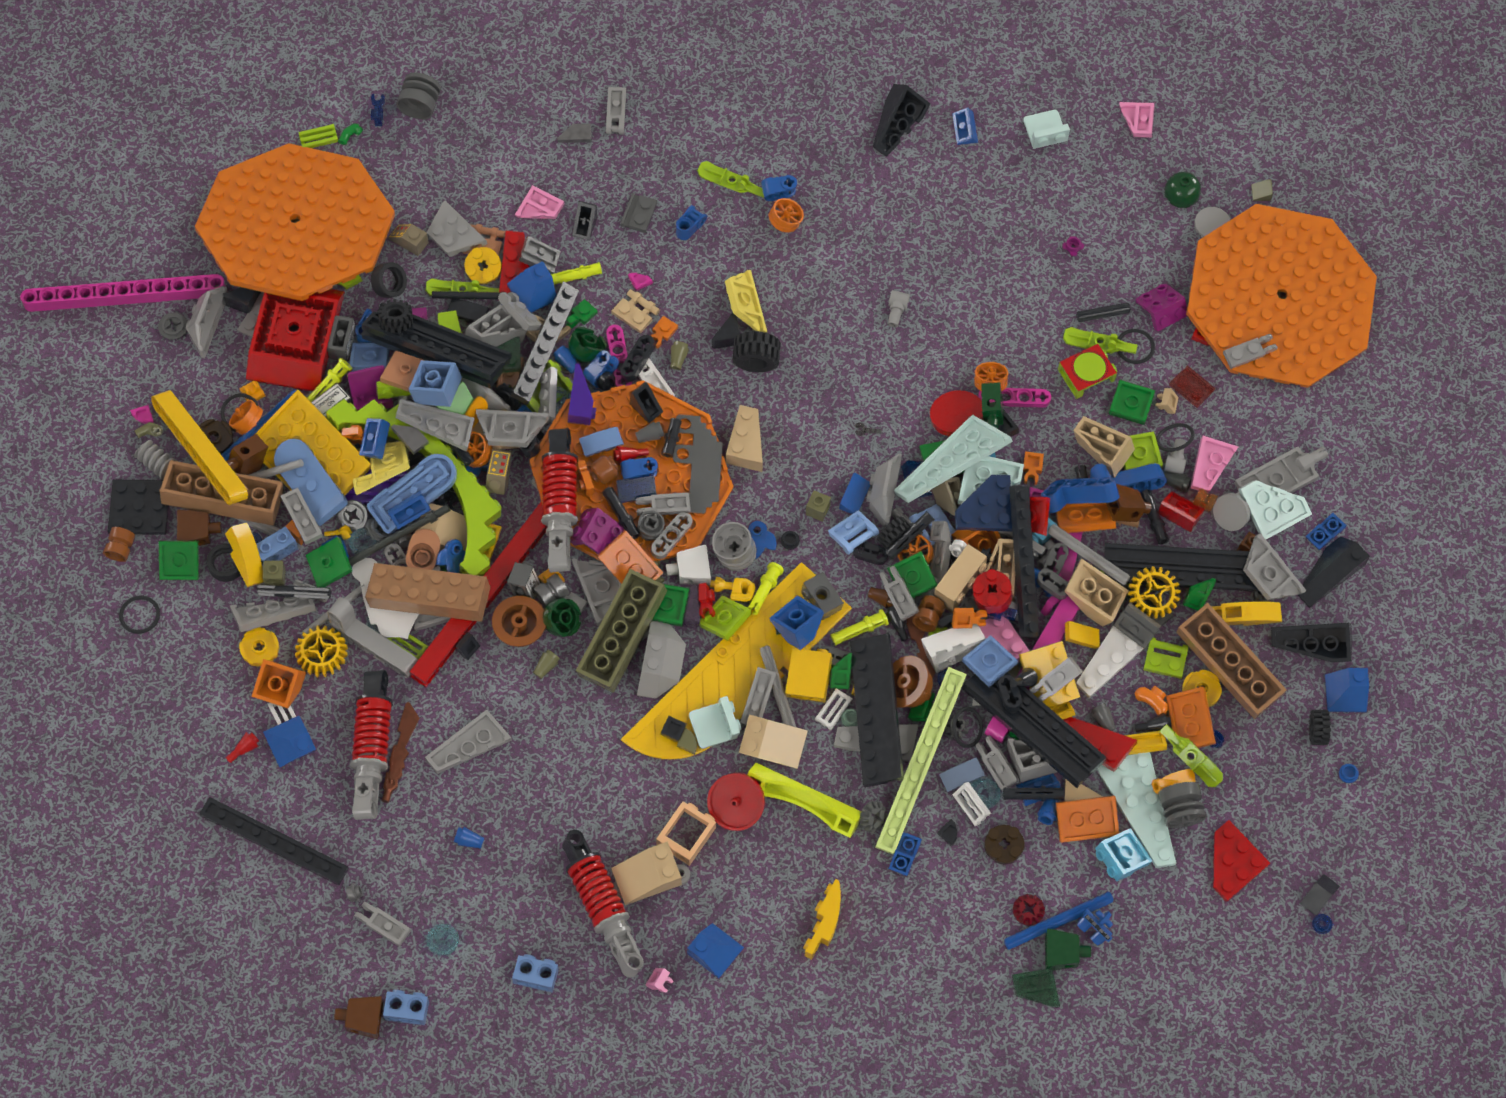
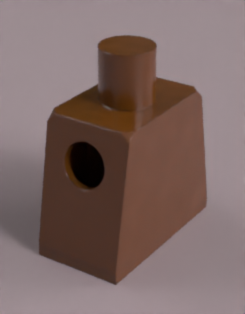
M255 434L234 446L226 462L235 473L248 475L257 472L262 467L268 446Z
M1116 484L1120 495L1119 499L1106 503L1113 521L1138 522L1143 513L1149 514L1152 508L1151 503L1143 501L1138 490Z
M177 510V541H198V546L211 544V534L222 533L221 522H210L207 512Z
M382 996L350 998L347 1009H335L334 1020L345 1021V1029L348 1032L378 1039L384 1003Z

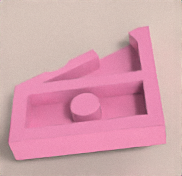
M1120 102L1121 112L1133 137L1152 138L1154 103Z
M532 185L515 216L518 218L556 219L565 203L563 200Z

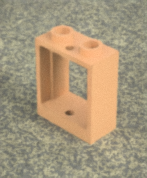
M683 801L657 837L656 845L668 841L673 856L690 866L716 829L715 819L707 813L699 812L694 804H687ZM684 812L707 826L690 851L667 837Z

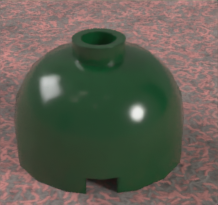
M1178 172L1168 179L1164 188V195L1171 205L1178 208H1188L1198 202L1201 195V184L1193 174Z
M577 327L569 338L568 347L578 362L591 363L596 355L607 347L605 339L601 335L599 337L594 335L592 329Z
M565 598L551 601L543 611L545 629L557 637L575 634L581 626V622H579L581 611L578 605L573 600Z

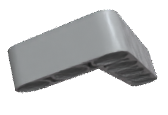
M339 597L327 612L331 628L335 629V633L340 632L346 640L356 643L358 648L366 653L370 652L374 655L375 659L383 664L387 663L389 668L399 674H404L405 678H409L411 675L409 671L418 659L356 619L353 606L346 599Z

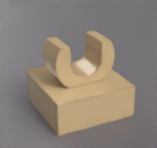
M1165 388L1163 394L1157 395L1162 402L1155 405L1160 410L1165 409L1167 413L1175 414L1179 397L1172 388Z

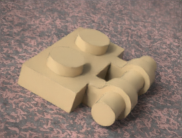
M630 289L627 292V296L632 299L627 301L622 298L612 310V314L641 334L652 322V318L648 314L652 312L654 315H658L660 309L652 301L644 299L641 293ZM637 303L644 307L642 311L635 306Z

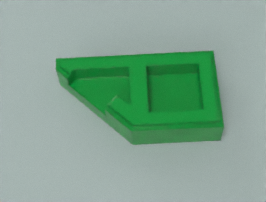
M1211 578L1190 586L1182 602L1183 605L1197 611L1200 610L1208 599L1216 580Z
M848 653L831 668L830 688H850L852 653Z

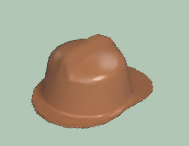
M421 529L412 535L406 554L407 567L428 570L434 568L440 550V539L434 531Z

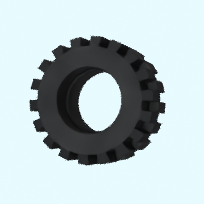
M750 331L738 334L734 339L733 364L749 372L772 371L779 366L781 342L776 336L765 332Z

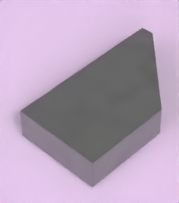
M572 124L557 137L558 143L591 142V124Z
M391 426L394 433L413 455L429 444L425 436L415 427Z

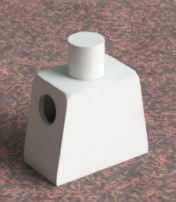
M706 545L677 552V563L666 564L667 576L679 575L680 584L699 585L707 583V585H710L711 583Z

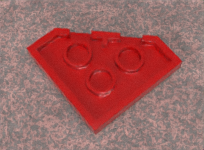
M1230 820L1214 832L1213 888L1228 902L1271 864Z

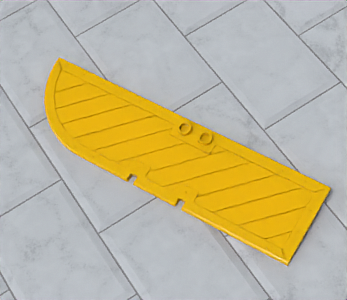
M801 562L767 595L757 615L751 614L728 641L722 639L622 737L621 741L635 751L650 757L682 759L694 756V754L677 747V742L660 735L668 716L687 723L685 728L689 729L695 736L689 719V713L693 710L717 704L720 698L728 696L729 701H732L734 704L735 712L733 714L735 720H740L757 668L766 669L760 648L770 646L780 679L785 676L780 671L783 667L789 671L792 648H796L784 639L769 618L797 595L804 599L801 593L803 583L816 575ZM821 594L816 595L818 599H821V600L826 599V598H825L823 595H821ZM843 599L842 610L821 620L815 638L805 646L809 650L852 609ZM697 742V749L695 755L709 749L710 747L701 749Z

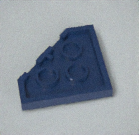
M991 475L956 509V530L1012 532L1010 475Z

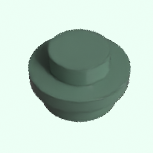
M847 709L842 713L841 722L845 727L857 726L855 709Z

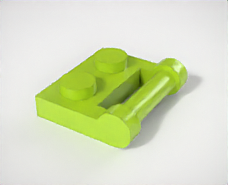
M1153 637L1148 645L1143 670L1182 679L1189 646L1162 642ZM1154 648L1180 653V658L1153 651Z

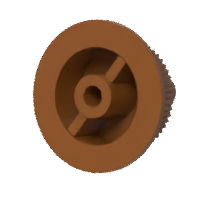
M513 596L505 599L496 607L492 616L494 633L503 643L510 646L524 647L534 643L542 636L546 628L543 622V607L536 600L527 596Z
M912 655L896 660L893 663L897 708H912L920 706V704L922 705V703L930 699L933 688V678L925 662L919 657Z

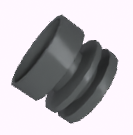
M423 73L407 74L396 102L397 108L409 117L422 120L431 118L436 106L435 102H437L441 91V85L437 80Z
M1177 783L1159 791L1158 795L1161 806L1166 808L1163 816L1166 818L1165 824L1168 828L1193 826L1206 819L1205 806L1202 802H1198L1202 798L1198 783Z

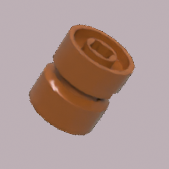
M112 527L108 536L109 543H106L103 555L111 560L126 562L130 553L129 547L133 545L135 534L121 527Z
M927 595L922 598L918 607L920 612L914 615L912 621L918 629L925 632H933L942 617L945 604L939 598Z

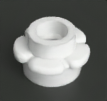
M954 540L952 545H949V550L953 556L958 557L967 544L962 540Z

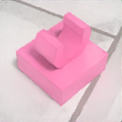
M655 968L646 986L652 990L667 992L668 990L664 988L663 984L665 981L673 983V980L668 977L670 972L665 968Z

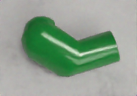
M357 123L346 127L338 143L346 145L350 136L353 133L359 136L363 128Z

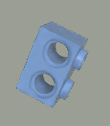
M286 526L256 544L262 565L264 561H280L298 550L296 540Z
M524 954V956L518 955L512 977L513 983L553 993L559 970L558 964H555V961L550 959L537 960L536 957ZM525 966L532 968L527 974L521 972V969ZM544 971L551 972V976L548 978H542L540 975Z
M401 990L387 992L383 1012L384 1020L425 1025L429 1005L428 997L418 992H414L413 995L405 994ZM394 1002L402 1003L398 1009H392L391 1005ZM416 1004L422 1006L421 1010L418 1012H414L411 1010V1008Z

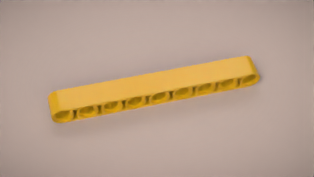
M168 390L153 395L151 402L155 411L228 505H232L248 499L245 485L173 392Z

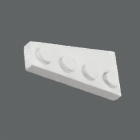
M1113 626L1076 682V686L1090 698L1144 648Z

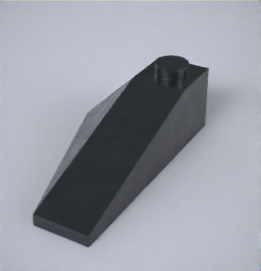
M893 84L885 100L873 148L887 157L900 143V137L904 133L909 134L912 131L910 127L915 122L919 123L924 118L930 103L908 85Z
M1340 536L1325 548L1302 585L1306 592L1298 596L1311 608L1364 567L1370 557L1369 554L1357 542Z
M1351 623L1271 627L1272 647L1332 663L1352 662L1353 641Z

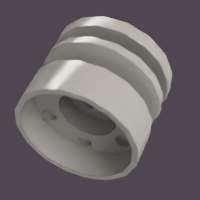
M728 522L716 529L712 537V546L723 567L733 571H740L750 566L756 558L757 549L752 535L746 526L738 522Z

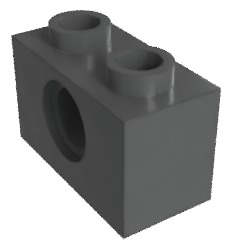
M824 572L803 583L801 593L806 601L809 600L811 604L823 610L822 620L842 610L844 602ZM821 594V595H823L826 599H824V600L818 599L816 595Z

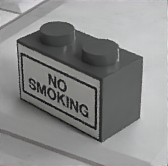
M335 316L327 347L330 359L339 360V358H343L348 361L355 334L354 318Z
M338 383L312 401L314 406L325 417L326 411L343 399L353 404L352 398Z
M515 562L507 583L513 596H527L535 599L536 594L533 588L540 584V580L531 564Z

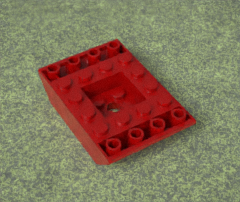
M329 289L320 294L317 292L309 295V298L303 301L264 292L248 352L246 380L313 392L324 378L329 358L327 347L335 316L340 314L345 291ZM298 325L299 329L292 332L289 330V327Z

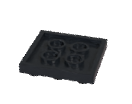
M113 479L108 534H110L112 527H121L134 534L166 535L169 505L161 504L160 488L163 480Z

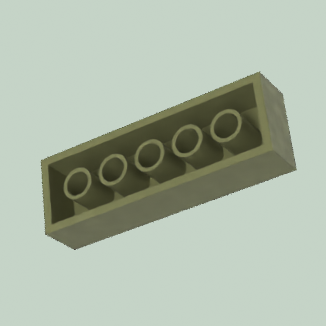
M629 569L576 669L579 677L614 693L667 593L664 584Z

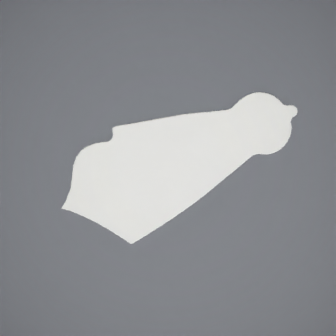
M364 558L355 563L352 567V574L360 581L361 586L364 584L361 589L370 624H376L378 631L384 637L408 639L411 628L419 614L370 608L365 596L374 563H377V561L372 558Z

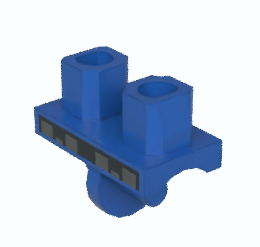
M1088 908L1082 912L1083 916L1077 922V926L1084 933L1092 926L1096 931L1090 936V939L1097 946L1105 940L1109 942L1113 938L1111 936L1112 932L1108 929L1113 925L1109 920L1112 915L1109 911L1103 914L1098 910L1095 913L1097 917Z

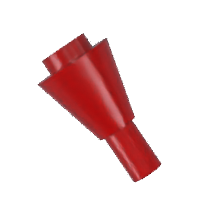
M616 446V449L613 450L614 461H617L619 465L622 461L649 455L648 448L636 449Z
M246 732L235 747V750L225 758L232 763L240 755L259 747L257 744L259 739L252 732L250 734Z

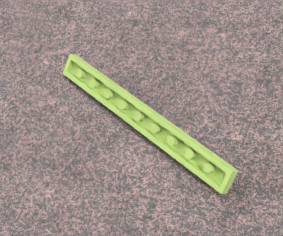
M948 667L875 848L894 855L967 674Z

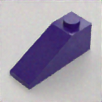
M575 363L568 423L590 425L591 419H595L596 408H593V398L580 364Z

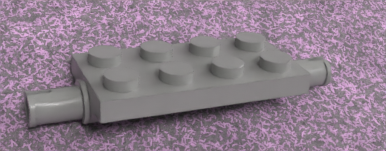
M1323 446L1310 454L1303 453L1299 447H1296L1236 479L1234 484L1239 489L1257 480L1266 485L1293 493L1319 478L1314 468L1315 463L1327 458L1328 452H1323L1325 450Z

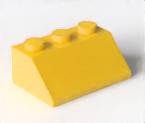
M1062 641L1019 654L1023 669L1032 668L1037 673L1038 681L1036 684L1068 658ZM1075 679L1054 695L1049 696L1043 703L1051 707L1079 698L1080 695ZM1042 686L1037 692L1032 694L1038 698L1045 694L1047 690Z

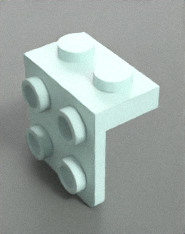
M1057 110L1024 117V124L1033 149L1068 141L1069 126L1068 124H1062Z
M728 696L720 698L717 704L693 710L689 713V719L701 749L738 738L741 725L738 719L735 720L733 714L735 712L734 704L732 701H729Z

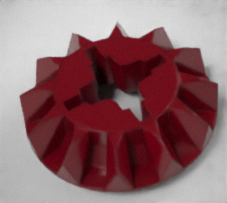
M1027 893L1026 895L1019 896L1014 902L1013 914L1021 924L1032 926L1043 919L1045 907L1042 900L1036 895H1029ZM1025 904L1029 907L1034 906L1033 914L1030 912L1023 913L1026 909Z

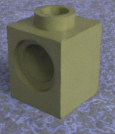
M813 491L806 505V515L823 522L831 506V497Z
M264 561V584L285 585L286 568L284 562Z

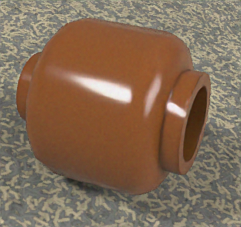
M601 456L591 464L593 472L590 475L596 482L601 481L603 484H607L618 475L617 469L619 467L610 456Z

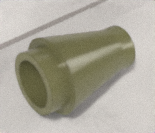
M674 341L673 345H671V369L681 370L689 352L687 343Z
M547 649L546 652L542 653L533 673L542 679L558 665L560 658Z

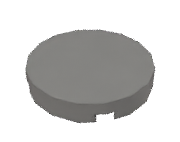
M1206 207L1196 215L1194 222L1195 231L1203 238L1230 221V217L1220 208Z
M1227 493L1216 500L1213 514L1220 527L1228 531H1237L1248 523L1250 508L1248 503L1239 494Z

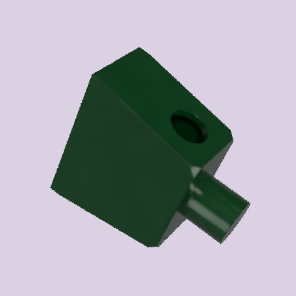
M1000 382L981 384L983 420L998 429V425L1003 424Z
M1054 929L1046 930L1045 971L1077 968L1080 958H1091V946L1079 945L1078 934Z

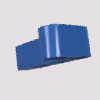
M1156 463L1120 471L1114 478L1116 484L1136 489L1139 492L1146 489L1154 490L1161 488L1167 482L1161 466ZM1097 464L1090 471V478H1114L1109 473L1105 464Z
M1114 478L1061 479L1051 483L1041 493V497L1050 498L1049 513L1060 511L1066 504L1109 503L1116 501L1120 497Z

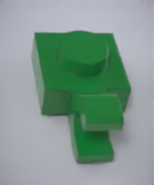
M584 299L571 310L572 315L566 319L568 322L566 325L570 326L571 330L579 322L585 325L598 313V310Z
M931 693L930 699L922 703V705L912 707L908 718L912 721H927L933 706L932 701L935 698V693Z

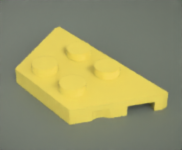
M751 270L728 278L725 281L733 314L755 331L766 333L767 328Z

